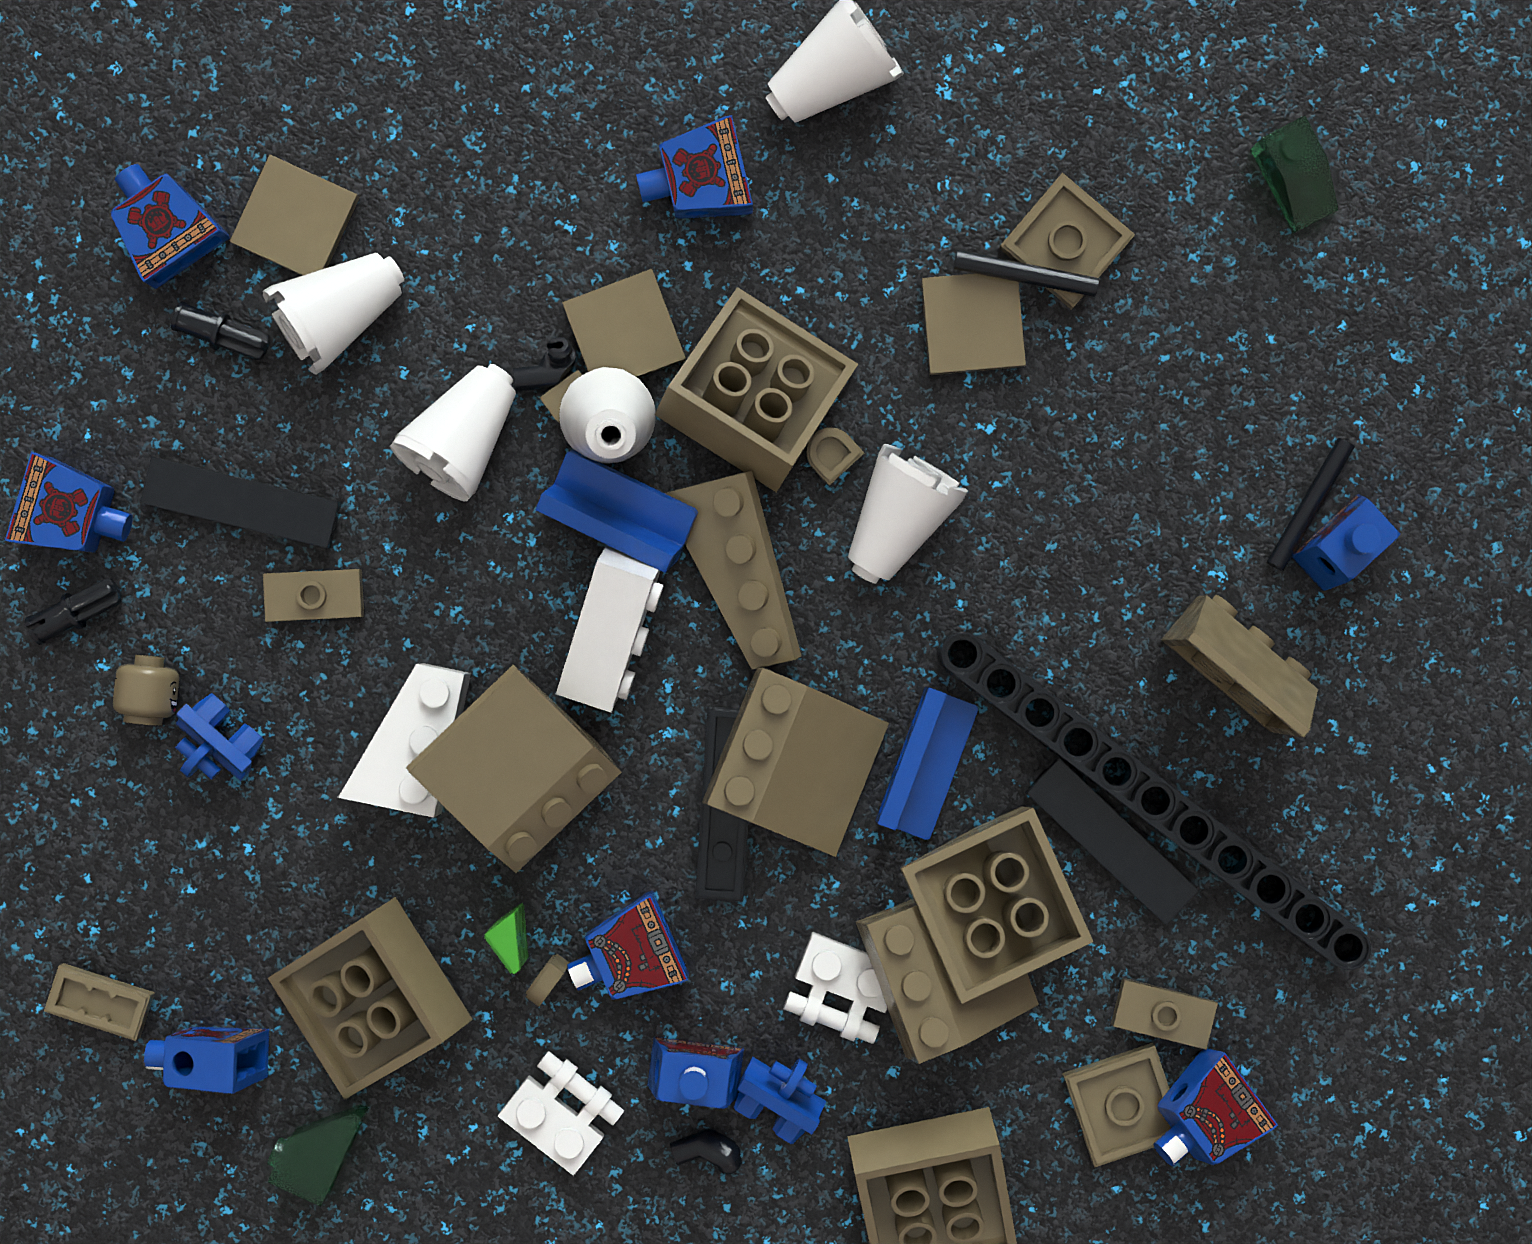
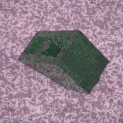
M1305 115L1262 137L1250 149L1294 234L1338 211L1328 157Z
M360 1104L298 1127L287 1140L280 1137L267 1162V1165L274 1167L268 1183L321 1207L331 1193L369 1108Z

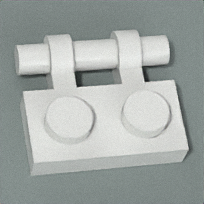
M812 932L795 975L796 979L812 985L810 992L806 998L790 991L783 1009L799 1015V1021L812 1026L817 1022L840 1031V1037L850 1041L858 1038L873 1044L880 1026L863 1020L867 1006L885 1013L887 1005L868 954ZM827 991L852 1000L847 1013L822 1004Z
M548 1051L537 1067L548 1074L551 1079L543 1086L529 1075L500 1111L498 1117L574 1176L604 1137V1133L591 1124L592 1120L597 1115H600L613 1126L624 1110L610 1099L612 1094L602 1086L598 1089L577 1074L578 1067L567 1059L562 1062ZM563 1088L567 1089L585 1104L579 1113L557 1097Z

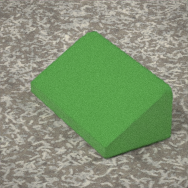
M523 903L496 921L484 934L485 940L510 974L517 973L529 957Z

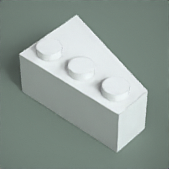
M606 545L596 562L557 688V695L608 712H612L618 697L627 700L635 677V672L629 671L628 667L633 654L637 656L642 654L649 633V629L642 627L647 610L655 612L663 589V585L657 583L660 570Z
M425 663L416 664L338 798L433 818L441 814L443 805L408 772L406 767L463 713L471 673Z

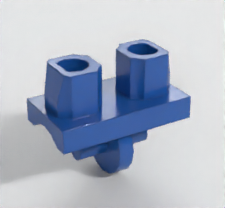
M212 693L199 701L193 708L186 703L176 713V716L179 718L176 725L200 746L197 748L186 737L177 744L175 748L187 758L180 771L186 777H190L200 769L212 780L221 771V768L209 759L212 756L241 782L251 771L252 760L263 745L264 739L245 723L229 740L219 733L216 728L230 715V710Z
M752 1056L745 1067L737 1090H739L734 1109L749 1119H756L763 1107H767L779 1115L774 1122L772 1130L778 1137L793 1144L805 1131L811 1135L820 1123L819 1117L826 1101L814 1094L817 1085L802 1077L808 1065L805 1061L799 1058L792 1068L789 1069L778 1061H775L769 1067Z

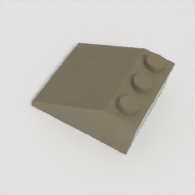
M737 287L667 387L655 416L743 472L752 470L754 479L777 493L858 366V363Z
M1207 595L1197 596L1161 640L1268 731L1304 738L1311 727L1318 689L1308 681L1312 674L1292 657H1288L1284 661L1272 651L1271 648L1275 643L1263 631L1255 626H1251L1247 630L1234 619L1238 611L1225 599L1218 595H1215L1212 599Z
M514 664L406 767L408 772L485 848L515 873L528 863L621 773L620 769L601 745Z
M763 667L755 670L702 803L836 857L889 723L802 683Z
M1020 806L975 827L900 868L960 1004L970 1001L1093 942L1033 807Z
M396 897L268 977V980L344 1100L440 1045L473 1020Z
M914 899L856 921L905 1057L918 1064L962 1047L1039 1005L1028 974L1022 975L970 1001L960 1004Z
M989 1107L847 1136L870 1244H1017L1000 1144Z

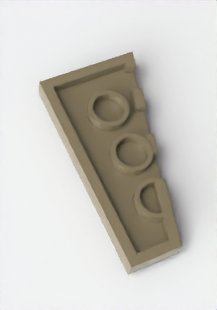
M752 470L665 492V494L696 508L698 511L685 545L751 669L788 662L801 657Z

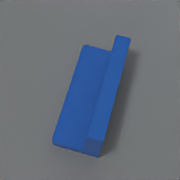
M570 450L566 453L555 483L541 494L535 509L664 573L678 561L698 515L696 508L607 465L591 460L575 450Z
M925 686L875 819L877 824L895 831L898 829L925 840L931 838L978 712L976 705Z

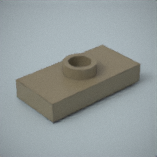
M362 569L263 574L265 622L364 617Z
M63 963L58 966L44 1012L137 1041L141 1038L155 992Z
M1122 978L1111 1025L1206 1050L1218 1003L1214 1000Z

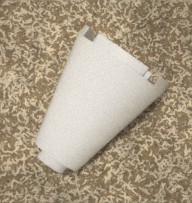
M839 0L768 82L772 92L766 96V99L781 120L789 116L796 123L895 81L904 73L896 59L890 57L886 44L858 4L854 3L853 0Z
M373 253L272 285L263 290V297L266 303L273 298L275 299L279 310L272 313L275 322L301 361L308 356L311 357L315 363L311 365L309 370L313 374H318L326 369L402 294L399 284L404 282V277L390 256L383 259L378 253Z
M490 364L487 368L480 365L476 366L400 431L390 445L391 450L415 474H418L421 470L432 478L431 485L455 499L464 502L468 501L476 493L516 396V392L511 386L513 378L494 364Z
M601 367L585 373L570 384L561 401L560 425L565 439L575 451L600 463H617L633 457L648 443L655 427V405L650 392L639 378L623 369ZM607 426H615L610 429H605V427Z
M884 444L878 454L848 554V558L855 563L852 571L863 579L877 584L880 578L890 580L960 505L968 492L966 488H959V482L924 460L916 456L913 459L909 458L908 461L900 458L899 455L902 449L889 444Z

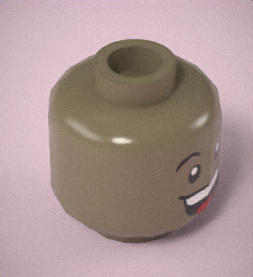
M135 655L134 664H124L117 669L113 708L119 714H124L123 722L159 726L163 724V718H169L175 713L180 677L176 670L164 667V657Z

